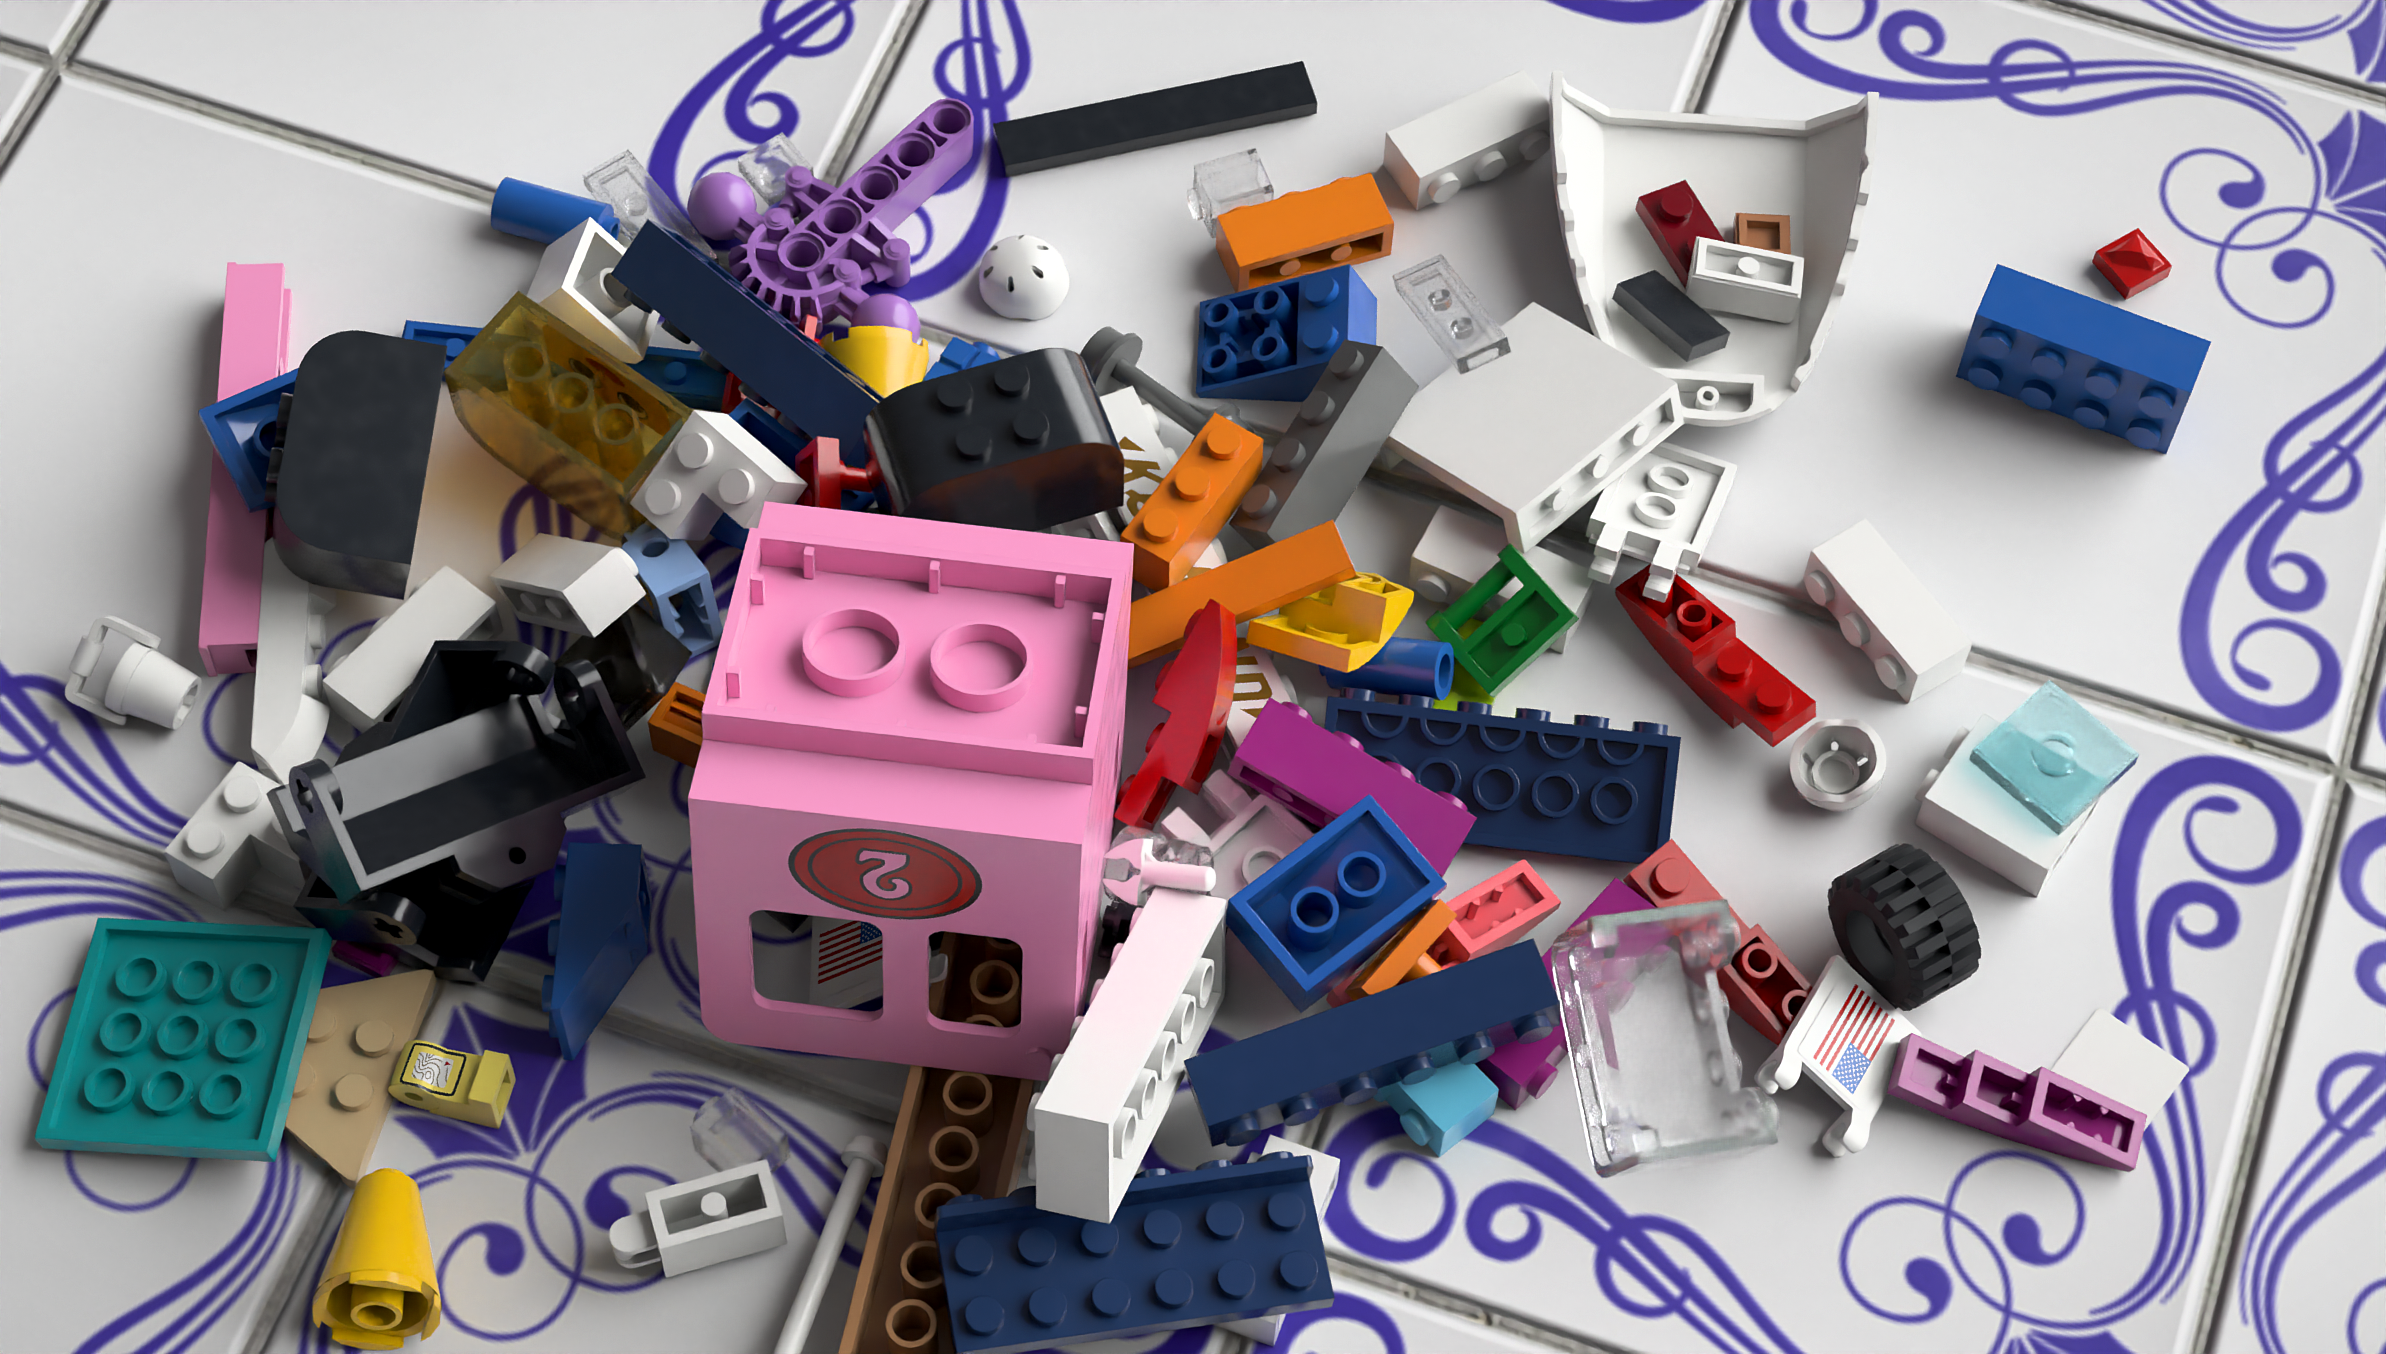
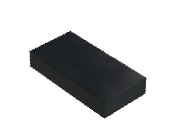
M1657 270L1622 281L1616 285L1612 299L1686 362L1725 348L1731 332Z

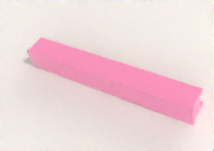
M227 262L217 402L287 373L292 291L291 289H284L285 267L283 263L236 264V262ZM214 445L198 649L209 677H215L218 674L256 673L264 545L273 537L272 528L275 507L249 513Z

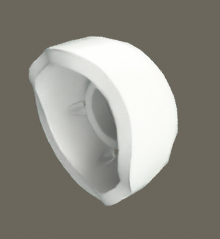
M1015 235L998 241L985 253L979 268V286L983 300L999 315L1009 319L1027 318L1041 320L1047 318L1062 304L1069 288V275L1062 256L1053 246L1034 236ZM1038 273H1040L1041 275H1043V277H1042V278L1037 277ZM1010 286L1014 287L1012 292H1009Z
M1826 719L1817 722L1803 732L1792 747L1789 762L1791 778L1795 789L1811 804L1830 811L1852 810L1870 800L1881 786L1886 768L1884 745L1875 730L1861 720ZM1832 742H1837L1838 750H1832ZM1803 758L1808 759L1813 766L1808 765ZM1863 758L1868 759L1864 764L1858 766V763Z

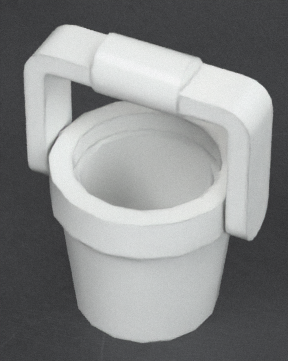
M109 615L97 618L92 624L88 636H82L69 666L72 673L65 687V696L71 703L117 724L124 725L128 717L127 714L176 730L190 714L199 695L202 682L200 677L158 652L157 647L161 641L158 636L120 618ZM110 628L136 640V642L128 648L119 661L109 682L105 703H102L81 693L87 678L91 677L105 645L103 640Z

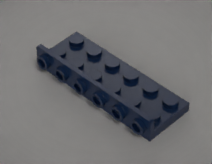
M1341 688L1340 697L1328 696L1325 730L1332 734L1335 731L1350 735L1361 743L1364 748L1363 752L1382 763L1391 761L1405 767L1415 776V782L1434 793L1438 791L1449 793L1466 805L1467 812L1477 817L1462 844L1641 864L1670 840L1681 737L1668 736V725L1633 721L1632 731L1609 729V718L1591 715H1574L1573 724L1550 722V711L1530 708H1516L1515 718L1491 715L1493 705L1469 701H1457L1456 711L1433 708L1434 698L1399 694L1398 704L1375 702V691L1357 688Z
M1278 1151L1263 1155L1256 1162L1232 1165L1228 1160H1213L1199 1165L1195 1171L1173 1174L1164 1168L1142 1171L1133 1177L1110 1224L1036 1208V1186L1018 1188L1007 1197L983 1200V1197L980 1195L968 1194L950 1199L946 1202V1205L936 1208L933 1230L954 1354H1012L1332 1307L1335 1297L1310 1185V1177L1314 1169L1311 1155L1294 1157L1291 1152Z

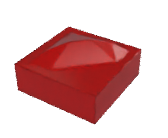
M2139 228L2097 250L2092 260V263L2125 300L2167 278L2172 268L2171 263Z

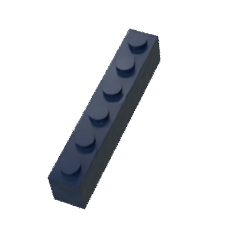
M647 219L610 274L627 287L623 296L644 312L652 314L655 310L664 317L665 320L661 327L674 338L687 345L691 341L695 342L703 349L699 358L708 366L727 376L729 372H732L742 381L738 386L739 391L749 399L763 407L770 403L781 413L777 421L787 430L803 439L807 435L813 439L817 436L839 439V458L844 462L845 467L851 465L866 469L863 440L864 421L870 411L885 397L677 231Z
M1534 938L1194 1056L1184 1060L1187 1080L1211 1146L1215 1147L1226 1143L1229 1147H1235L1253 1141L1261 1134V1130L1284 1122L1287 1126H1296L1314 1119L1320 1113V1109L1343 1102L1344 1105L1351 1106L1363 1103L1373 1098L1378 1093V1089L1400 1081L1404 1085L1420 1083L1432 1077L1436 1073V1069L1457 1061H1460L1463 1065L1477 1063L1492 1055L1495 1048L1516 1040L1520 1044H1530L1548 1036L1553 1031V1027L1560 1025V1001Z

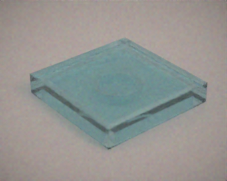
M2049 679L1972 750L1969 760L2059 836L2136 764L2140 754Z

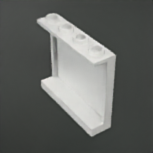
M1532 302L1412 397L1380 449L1383 466L1391 470L1405 458L1503 518L1508 544L1511 543L1517 550L1525 554L1684 424L1677 382Z

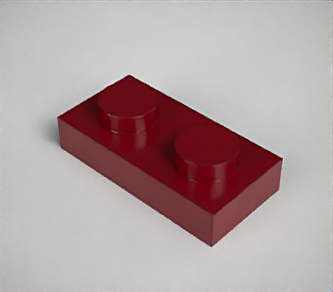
M1686 180L1638 198L1635 208L1636 212L1686 289L1696 237L1723 242L1725 240Z

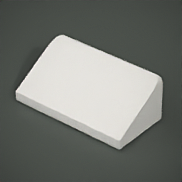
M1696 237L1685 295L1700 307L1781 323H1791L1801 299L1805 258Z

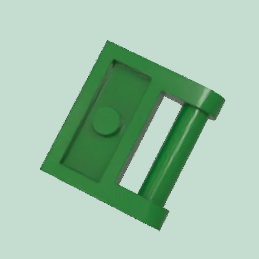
M1511 543L1497 554L1500 560L1443 613L1437 610L1425 621L1441 642L1451 644L1455 658L1487 694L1493 698L1579 620L1575 613ZM1517 577L1524 586L1467 639H1464L1458 630L1510 581Z

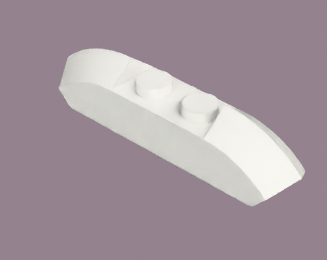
M272 537L264 545L251 749L260 773L279 785L289 784V772L292 767L313 759L327 728L330 707L315 700L322 698L323 691L322 670L320 664H315V650L324 649L326 628L324 615L336 606L335 588L311 584L293 574L279 558Z

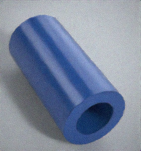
M505 177L499 184L491 208V226L494 230L548 245L561 238L589 217L615 240L618 239L620 231V219L614 217V209L611 204L510 177Z
M1391 637L1375 656L1358 669L1345 673L1319 664L1318 667L1321 676L1326 677L1327 684L1331 689L1357 688L1375 691L1376 694L1395 696L1407 694L1431 697L1434 700H1444L1452 686L1455 662L1453 648L1448 642Z

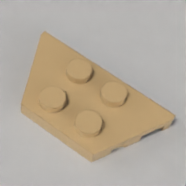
M422 969L323 988L319 991L284 1129L290 1131L297 1138L298 1143L315 1158H321L336 1171L342 1181L351 1189H355L357 1182L365 1176L394 1098L388 1091L404 1044L415 1040L437 982L434 971Z

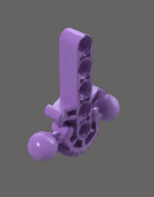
M945 98L937 100L839 188L813 177L808 168L797 165L789 168L785 173V194L779 207L768 210L764 217L756 212L757 203L754 193L743 178L730 172L710 173L699 179L690 191L687 203L689 218L699 233L713 240H733L737 237L745 243L731 248L728 256L729 268L731 269L729 274L797 328L806 314L817 317L815 334L819 337L823 330V325L841 315L851 322L850 327L888 326L911 331L912 342L917 343L921 325L916 310L908 300L893 293L874 294L870 297L861 290V286L871 281L879 283L884 280L892 287H901L909 282L911 276L910 246L905 240L897 238L892 232L965 166L972 157L974 121L972 110L966 103L958 99ZM796 217L801 221L797 226H795L793 218Z

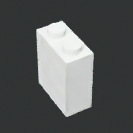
M1983 713L1971 731L1961 727L1955 734L1944 754V757L1950 760L1944 770L1940 773L1932 768L1923 780L1915 795V799L1922 802L1915 825L2035 897H2038L2094 814L2106 784Z

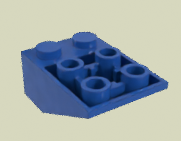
M1347 264L1200 302L1196 379L1197 396L1199 398L1304 402L1344 339L1376 345L1377 298L1352 266Z
M568 842L566 865H556L554 898L555 901H561L560 920L551 919L549 923L548 953L549 956H555L554 975L544 976L542 1009L543 1012H549L550 1038H558L564 1060H574L648 953L653 898L642 844Z

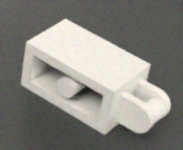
M767 1159L645 1192L648 1210L618 1219L613 1223L609 1231L613 1255L618 1264L626 1268H637L662 1261L666 1278L787 1244L783 1214Z

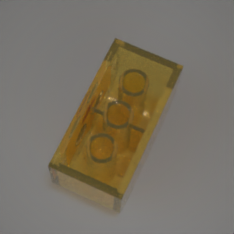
M520 291L516 292L444 371L453 409L458 420L470 436L498 462L588 525L612 539L621 541L624 533L632 536L648 520L630 502L693 412L692 409Z

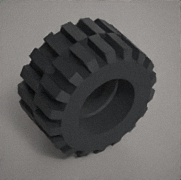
M1906 843L1902 845L1896 844L1836 877L1831 882L1832 887L1828 889L1827 895L1829 901L1828 913L1832 929L1842 953L1849 965L1895 1009L1899 1007L1902 1011H1910L1971 977L1979 967L1978 959L1981 958V947L1978 941L1980 937L1972 916L1973 914L1960 889L1945 869L1922 849L1916 850L1911 844Z

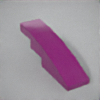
M1914 1033L1908 1034L1899 1042L1886 1092L1935 1114L1995 1136L2064 1157L2125 1172H2131L2136 1168L2147 1119L2146 1114L2042 1066L2029 1074L1979 1050H1974L1964 1057Z

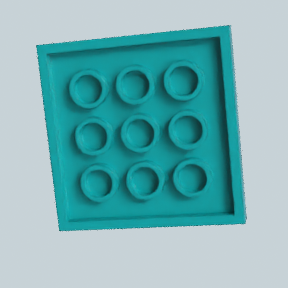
M98 917L34 1139L44 1149L275 1162L333 940L325 928Z

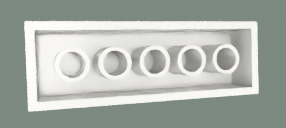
M1156 886L1145 907L1136 908L1126 942L1124 944L1117 943L1111 957L1109 973L1105 980L1098 979L1095 982L1091 994L1090 1007L1086 1015L1077 1016L1073 1023L1069 1046L1064 1054L1058 1053L1055 1055L1050 1067L1046 1088L1043 1093L1036 1092L1031 1099L1027 1114V1128L1030 1131H1035V1145L1029 1159L1028 1178L1029 1180L1036 1181V1208L1110 1224L1186 1074L1184 1060L1195 1056L1225 997L1226 899Z

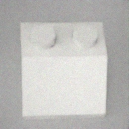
M589 217L546 248L518 318L552 348L550 330L541 328L532 319V314L539 316L547 325L548 320L559 321L574 329L619 361L636 364L643 360L660 314L655 310L652 314L646 313L623 296L627 287L610 274L627 249Z

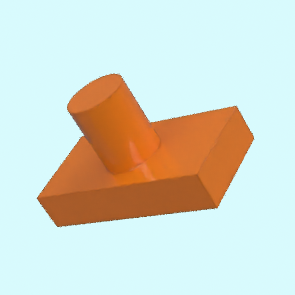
M1441 899L1431 901L1386 943L1345 989V992L1355 1001L1395 987L1400 980L1406 983L1443 970L1426 953V950L1457 917V914Z

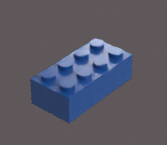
M1997 264L1975 314L1956 377L1969 381L1980 389L1993 390L2023 401L2034 409H2045L2072 419L2083 427L2099 429L2126 439L2137 447L2153 449L2167 454L2211 341Z

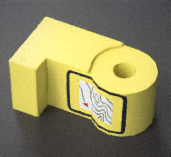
M412 1040L404 1044L388 1091L397 1100L410 1106L429 1110L430 1113L499 1129L516 1078L508 1054L485 1050L483 1056L446 1049L428 1041Z

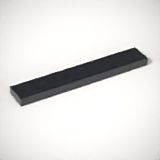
M1299 61L994 123L993 136L1005 176L1010 177L1317 114L1318 102L1304 62Z

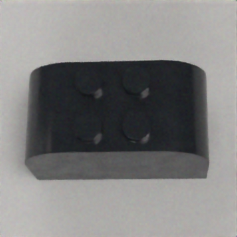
M349 330L337 332L321 339L305 354L298 368L294 393L281 394L276 423L277 430L269 460L264 501L275 503L272 534L278 556L283 564L300 579L318 586L404 600L448 346L367 331Z
M1045 348L906 386L880 401L870 411L864 421L863 440L866 476L881 515L1035 532L1124 505V456L1084 359L1078 353L1068 349Z

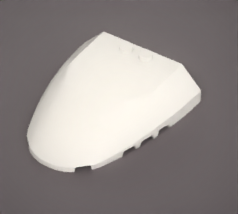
M1552 71L1549 86V120L1553 184L1560 228L1572 276L1586 317L1595 337L1677 382L1684 424L1724 427L1750 422L1776 410L1799 390L1810 375L1829 334L1844 294L1862 231L1861 227L1871 187L1875 156L1879 92H1867V95L1858 104L1806 121L1609 108L1567 85L1563 78V71ZM1683 180L1688 182L1725 242L1733 243L1735 213L1790 215L1791 255L1805 258L1801 299L1791 323H1781L1701 307L1731 333L1725 348L1689 362L1683 360L1612 299L1617 283L1653 270H1657L1685 294L1686 289L1635 210L1640 196Z

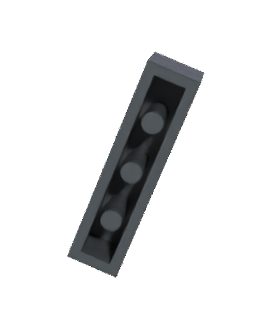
M1344 339L1339 349L1331 357L1329 365L1310 395L1302 403L1297 416L1280 443L1273 449L1270 459L1251 489L1243 497L1241 505L1229 522V525L1255 551L1332 519L1334 523L1419 387L1384 347Z

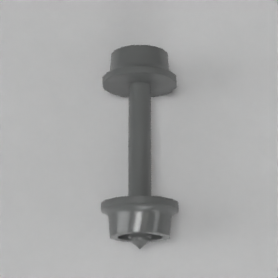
M1110 326L1104 327L1090 338L1080 353V356L1087 365L1099 397L1115 392L1122 384L1126 387L1133 386L1139 397L1194 435L1193 440L1214 413L1254 433V430L1240 418V410L1233 403L1223 404L1207 418L1137 368L1136 364L1142 351L1143 341L1135 333L1123 335Z

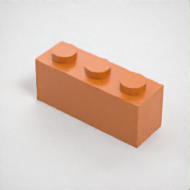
M1370 172L1353 178H1338L1328 185L1303 192H1288L1278 199L1253 206H1238L1227 213L1217 215L1216 250L1234 291L1237 293L1347 264L1354 266L1389 256L1392 250L1394 221Z
M1217 413L1213 414L1120 535V542L1134 544L1132 579L1155 592L1182 582L1242 503L1243 497L1251 489L1261 473L1263 438Z

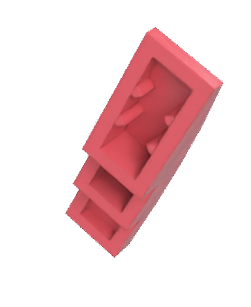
M1523 859L1446 902L1445 904L1457 914V917L1426 950V953L1439 966L1446 969L1513 945L1559 909L1561 901L1529 863ZM1361 971L1348 977L1328 993L1326 1001L1332 1008L1354 1001L1345 992V989ZM1400 980L1395 986L1401 985L1405 982Z

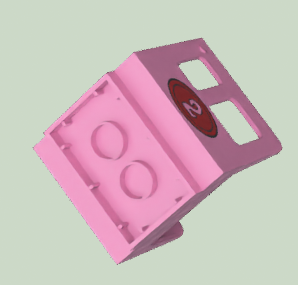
M764 502L758 528L749 529L703 705V741L688 795L701 1019L709 1032L724 1041L735 1044L1048 1081L1050 1067L1055 1055L1065 1053L1069 1046L1073 1023L1077 1016H1083L1105 886L1102 878L1106 879L1109 858H1104V855L1111 850L1116 820L1113 816L1118 808L1116 798L1121 788L1133 543ZM759 910H770L862 921L878 927L882 932L883 1008L877 1011H860L770 1000L761 996L756 991L754 983L751 914ZM947 931L1009 939L1020 945L1023 951L1021 1023L1019 1025L1003 1028L945 1021L935 1017L930 1012L929 936L931 934Z

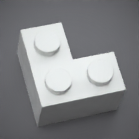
M694 410L630 504L670 539L704 541L723 512L727 513L743 528H758L765 501L794 505L808 484L728 414Z
M238 761L164 850L177 883L226 912L261 867L302 890L312 869L291 850L266 795L271 789L281 785Z

